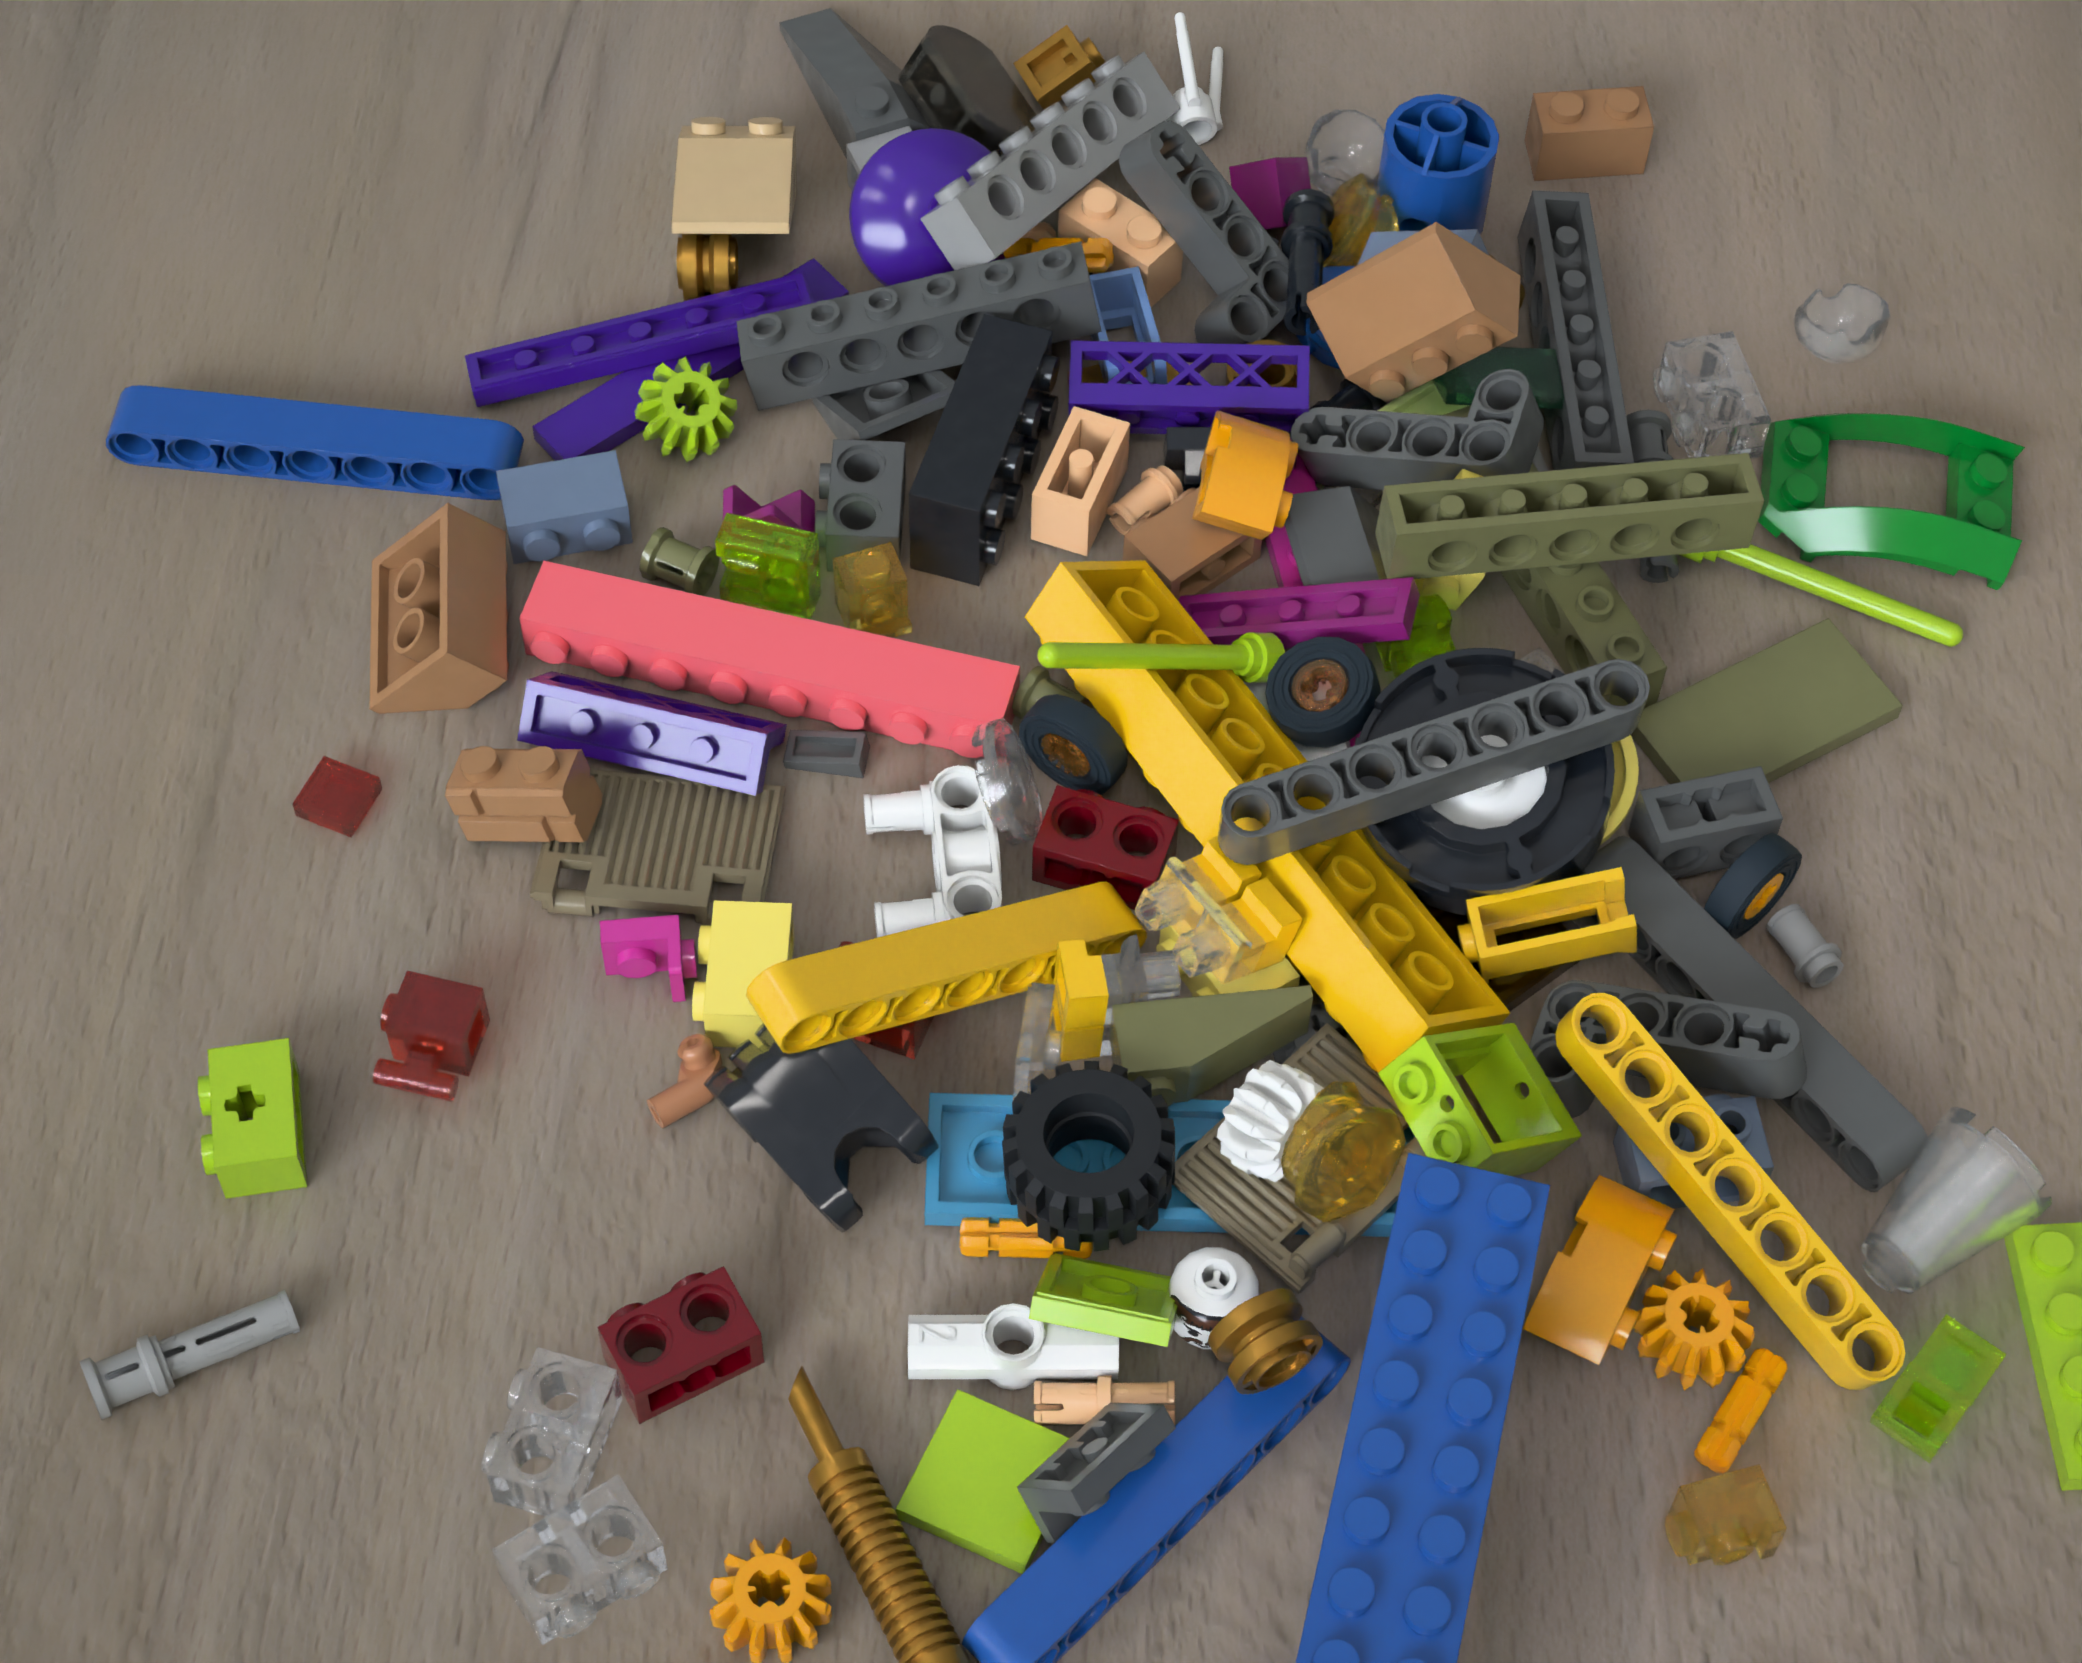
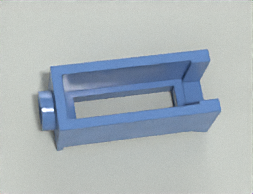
M1139 266L1089 275L1102 331L1091 334L1093 341H1109L1106 330L1132 326L1136 342H1161ZM1098 360L1104 383L1109 382L1120 372L1118 367L1108 360ZM1154 360V362L1145 367L1147 377L1144 378L1151 384H1168L1166 361Z

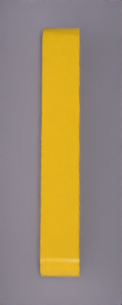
M1098 882L782 961L765 969L754 978L747 988L746 997L782 1052L787 1054L799 1053L1053 984L1058 941L1085 939L1088 956L1101 955L1104 970L1113 968L1133 957L1141 949L1147 939V932L1112 884Z
M1592 993L1582 998L1558 1023L1555 1037L1560 1053L1829 1378L1840 1387L1849 1390H1862L1896 1375L1903 1366L1906 1354L1904 1341L1898 1330L1627 1006L1617 997L1606 993ZM1581 1017H1590L1602 1024L1606 1031L1607 1040L1605 1044L1591 1042L1584 1036L1580 1026ZM1626 1070L1638 1071L1646 1077L1651 1090L1649 1098L1636 1096L1629 1090L1625 1082ZM1671 1123L1682 1124L1691 1131L1695 1141L1693 1152L1681 1150L1674 1144L1670 1136ZM1716 1176L1728 1178L1736 1185L1740 1198L1738 1206L1728 1205L1719 1198L1715 1189ZM1762 1230L1774 1232L1781 1239L1784 1246L1782 1261L1772 1259L1764 1252L1760 1240ZM1808 1284L1819 1286L1826 1293L1830 1306L1827 1316L1816 1313L1807 1302L1806 1291ZM1855 1338L1865 1341L1874 1352L1875 1363L1872 1371L1863 1369L1854 1359L1852 1346Z

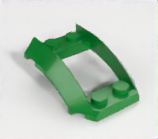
M1834 413L1775 421L1770 423L1765 430L1760 488L1764 504L1758 522L1776 538L1783 532L1801 548L1800 559L1810 563L1816 556L1834 555L1888 559L1923 566L1952 576L1959 570H1963L1987 578V587L1998 590L2004 584L2022 542L2020 539L2011 537L2013 465L2014 460L2025 447L1952 423L1904 415ZM1866 440L1887 442L1929 450L1948 456L1946 516L1890 507H1825L1829 441Z

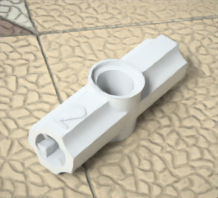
M1014 1303L1001 1305L989 1315H909L908 1379H989L990 1382L998 1387L1009 1390L1026 1388L1037 1379H1097L1098 1376H1112V1379H1118L1119 1337L1029 1319L1030 1308ZM1007 1340H1018L1028 1345L1029 1349L1023 1353L1013 1355L1001 1351L997 1346Z

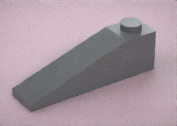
M831 8L779 22L780 31L846 159V144L906 126H910L912 131L929 128L955 131L938 101Z

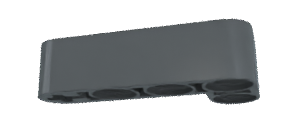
M1163 121L1125 144L1120 152L1119 164L1127 182L1218 295L1200 313L1195 322L1196 340L1198 343L1247 344L1261 340L1284 318L1287 302L1289 259L1188 131L1173 121Z
M1503 369L1489 374L1481 381L1467 417L1317 407L1310 409L1309 412H1304L1296 419L1291 428L1290 436L1292 442L1298 443V454L1309 475L1317 483L1327 486H1350L1351 488L1383 490L1384 486L1453 480L1462 469L1484 477L1529 473L1543 431L1544 418L1526 376L1516 370Z
M1570 980L1559 984L1550 991L1545 999L1529 1043L1530 1050L1571 1118L1578 1117L1588 1110L1595 1095L1560 1053L1556 1044L1555 1033L1558 1023L1564 1015L1582 998L1592 993H1606L1617 997L1623 1002L1693 1086L1767 1099H1782L1795 1094L1802 1088L1807 1079V1065L1801 1032L1797 1022L1787 1014L1773 1010L1585 980ZM1581 1017L1580 1026L1584 1036L1591 1042L1605 1044L1607 1040L1606 1031L1602 1024L1596 1019ZM1626 1070L1625 1072L1626 1075L1646 1078L1635 1070Z

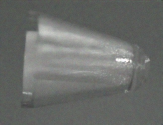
M1952 1107L1938 1120L1861 1244L1862 1252L1867 1258L1862 1263L1864 1271L1879 1287L1889 1293L1899 1289L1907 1294H1912L2038 1218L2052 1204L2051 1196L2039 1197L2038 1192L2046 1185V1182L2026 1154L1996 1127L1992 1126L1985 1134H1982L1970 1126L1968 1123L1976 1114L1966 1109Z

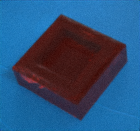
M323 756L292 803L295 815L352 837L382 791L380 777Z

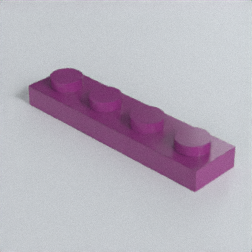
M1407 577L1184 595L1179 597V603L1213 644L1231 645L1243 634L1249 632L1272 633L1281 640L1284 649H1289L1297 643L1316 637H1339L1353 644L1410 640L1420 594L1414 578Z

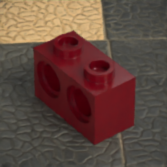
M1057 785L1033 844L1032 881L1063 890H1070L1098 882H1108L1112 884L1130 909L1154 915L1176 855L1179 819L1165 816L1159 810L1151 807H1133L1105 799L1100 794L1091 790H1073ZM1080 834L1086 837L1076 839L1068 837V835ZM1133 851H1139L1146 853L1148 855L1134 856L1128 853Z
M724 1266L708 1274L699 1272L688 1275L678 1281L669 1293L646 1304L632 1303L613 1313L606 1323L597 1327L603 1357L639 1424L765 1363L761 1332ZM707 1317H717L726 1321L723 1326L713 1331H701L694 1327L697 1322ZM654 1347L663 1351L657 1359L650 1362H638L631 1358L635 1352L642 1348Z

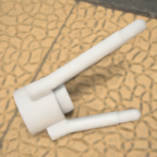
M1178 12L1175 14L1174 19L1185 87L1173 94V98L1180 109L1166 121L1180 124L1188 131L1195 142L1201 145L1211 140L1216 132L1223 128L1220 114L1223 49L1218 46L1213 49L1209 95L1205 94L1197 86L1186 18L1184 13Z

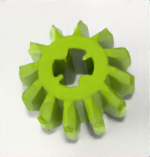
M686 356L678 360L675 370L662 363L654 370V380H644L640 386L638 394L643 401L638 403L635 409V419L648 423L642 433L644 441L654 440L659 437L664 441L661 446L663 457L670 455L674 447H680L686 462L695 458L698 448L710 456L717 451L720 445L719 438H729L734 429V424L729 417L733 416L738 408L737 400L724 396L730 386L729 378L715 381L709 378L712 370L710 362L704 363L698 372L692 371ZM682 403L688 405L689 408L687 410V413H690L694 410L696 412L695 416L684 414L683 412L686 407L682 406L678 409L676 407L677 404Z

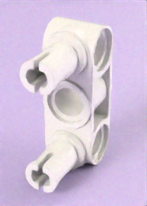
M957 765L946 768L938 773L934 781H929V784L920 785V790L880 795L863 794L866 835L876 832L923 830L924 835L931 834L936 892H932V898L889 903L874 902L877 938L964 916L962 914L968 912H982L1002 907V877L998 833L996 826H993L989 786L986 778L978 770L969 766ZM955 805H966V806H968V807L963 808V809H960V808H953V807H951V806H955Z

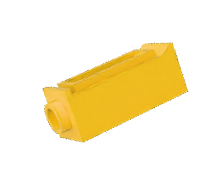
M1622 867L1533 885L1514 892L1467 899L1468 924L1457 926L1462 953L1470 963L1477 962L1480 975L1486 983H1489V979L1616 952H1637V924L1634 914L1628 915L1625 903V878ZM1597 914L1598 925L1497 945L1495 937L1497 935Z

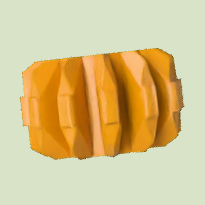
M1703 1268L1695 1272L1691 1283H1688L1674 1270L1670 1275H1667L1663 1287L1654 1284L1652 1287H1649L1642 1300L1644 1308L1638 1310L1640 1314L1634 1326V1332L1642 1335L1637 1346L1639 1357L1659 1358L1655 1367L1657 1379L1668 1375L1671 1371L1679 1373L1684 1391L1693 1386L1697 1375L1713 1389L1722 1382L1725 1371L1732 1374L1738 1372L1746 1359L1744 1350L1750 1348L1755 1334L1754 1327L1746 1323L1750 1313L1749 1301L1728 1300L1732 1291L1730 1279L1720 1283L1715 1288L1707 1284L1708 1279ZM1689 1326L1699 1329L1698 1333L1689 1330Z
M784 1537L776 1545L774 1553L765 1554L764 1545L761 1541L754 1538L749 1544L751 1559L746 1561L737 1555L728 1553L724 1560L725 1571L728 1576L713 1578L711 1581V1597L718 1601L710 1609L711 1622L713 1627L727 1629L723 1636L725 1647L731 1652L749 1644L750 1661L762 1663L768 1649H777L778 1658L781 1662L789 1663L793 1659L791 1643L795 1641L803 1647L814 1650L818 1643V1634L814 1626L830 1623L832 1617L831 1605L825 1602L824 1599L832 1592L831 1581L826 1574H815L818 1567L817 1557L811 1550L792 1559V1544ZM764 1596L769 1600L759 1607L758 1599ZM783 1596L784 1603L780 1606L776 1605L774 1601Z

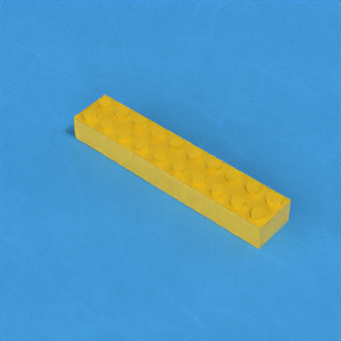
M1145 560L1060 562L1025 615L1026 620L1040 636L1042 645L1047 642L1213 644ZM1065 669L1074 680L1077 691L1087 698L1099 714L1111 724L1122 738L1127 750L1143 769V774L1147 781L1159 789L1178 814V819L1182 826L1194 834L1203 847L1207 840L1218 836L1223 799L1231 789L1240 784L1308 762L1288 736L1273 721L1271 715L1242 679L1235 675L1233 670ZM1301 797L1296 800L1305 809L1318 810L1326 806L1324 802L1315 797ZM1250 817L1234 821L1238 827L1247 831H1256L1265 827L1260 821ZM1361 829L1255 864L1262 872L1259 880L1266 877L1303 918L1288 949V961L1309 982L1323 1000L1328 1014L1344 1027L1363 1052L1366 1063L1374 1071L1379 1073L1423 1036L1501 1025L1511 1013L1406 882L1376 854Z

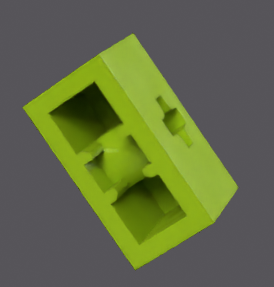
M289 1038L207 1049L209 1075L198 1077V1095L203 1116L211 1115L212 1134L201 1135V1153L206 1175L217 1174L226 1199L307 1187L300 1074Z

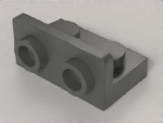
M1109 1403L1017 1486L1047 1543L1054 1544L1079 1518L1102 1507L1110 1498L1109 1491L1129 1472L1145 1466L1154 1458L1156 1454L1155 1448L1176 1429L1163 1404Z

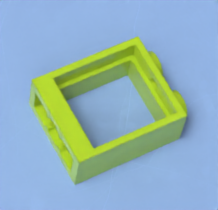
M1515 1023L1423 1036L1378 1073L1424 1153L1430 1158L1508 1176H1516L1537 1171L1582 1137V1134ZM1463 1075L1502 1142L1493 1143L1454 1076ZM1523 1082L1529 1088L1527 1097H1524L1520 1090ZM1447 1096H1450L1454 1101L1453 1109L1446 1100Z

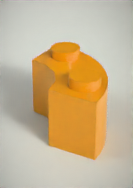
M1216 411L1200 465V470H1202L1201 483L1192 519L1260 540L1270 535L1274 526L1283 528L1293 498V493L1284 491L1283 488L1285 478L1289 477L1298 452V443L1290 441V434L1287 431Z
M1599 1174L1574 1220L1578 1223L1562 1252H1557L1522 1329L1597 1365H1600L1611 1345L1623 1351L1640 1312L1629 1308L1649 1267L1661 1272L1678 1234L1666 1229L1675 1209Z

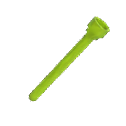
M1750 544L1749 548L1678 554L1700 564L1703 559L1715 563L1717 557L1945 646H1956L1963 639L1962 628L1954 622Z
M1249 632L1243 634L1231 645L1047 642L1039 648L1037 658L1039 663L1046 668L1233 670L1235 675L1245 682L1267 683L1269 672L1279 657L1285 653L1281 640L1272 633Z

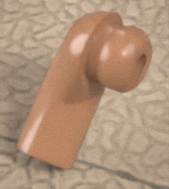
M694 1034L688 1036L680 1043L677 1053L682 1061L677 1083L647 1100L652 1116L662 1129L705 1106L714 1098L704 1083L713 1072L722 1067L723 1063L719 1050L714 1048L711 1039L706 1035Z

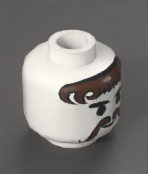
M1205 1247L1193 1251L1184 1257L1176 1265L1169 1283L1170 1297L1175 1300L1177 1305L1174 1325L1175 1332L1188 1344L1201 1349L1212 1350L1208 1344V1338L1213 1328L1238 1305L1259 1295V1281L1251 1265L1238 1253L1222 1247Z

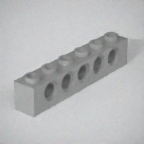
M1145 52L1138 54L1125 63L1117 55L1099 66L1091 73L1096 81L1094 84L1087 78L1061 96L1066 106L1062 108L1060 103L1056 102L1033 117L1030 122L1035 128L1034 131L1031 132L1028 126H1025L1002 141L999 147L1003 151V155L999 156L995 150L971 165L967 169L972 178L967 182L964 176H961L934 194L939 205L923 216L921 221L954 270L985 264L997 258L1119 159L1120 152L1125 144L1159 123L1166 121L1180 109Z

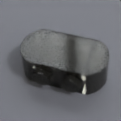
M935 25L929 28L901 70L898 79L930 128L946 129L964 134L985 146L989 151L993 152L996 150L999 156L1004 154L999 144L1025 126H1028L1031 132L1035 130L1030 120L1036 116V113L991 49L959 29L945 25Z

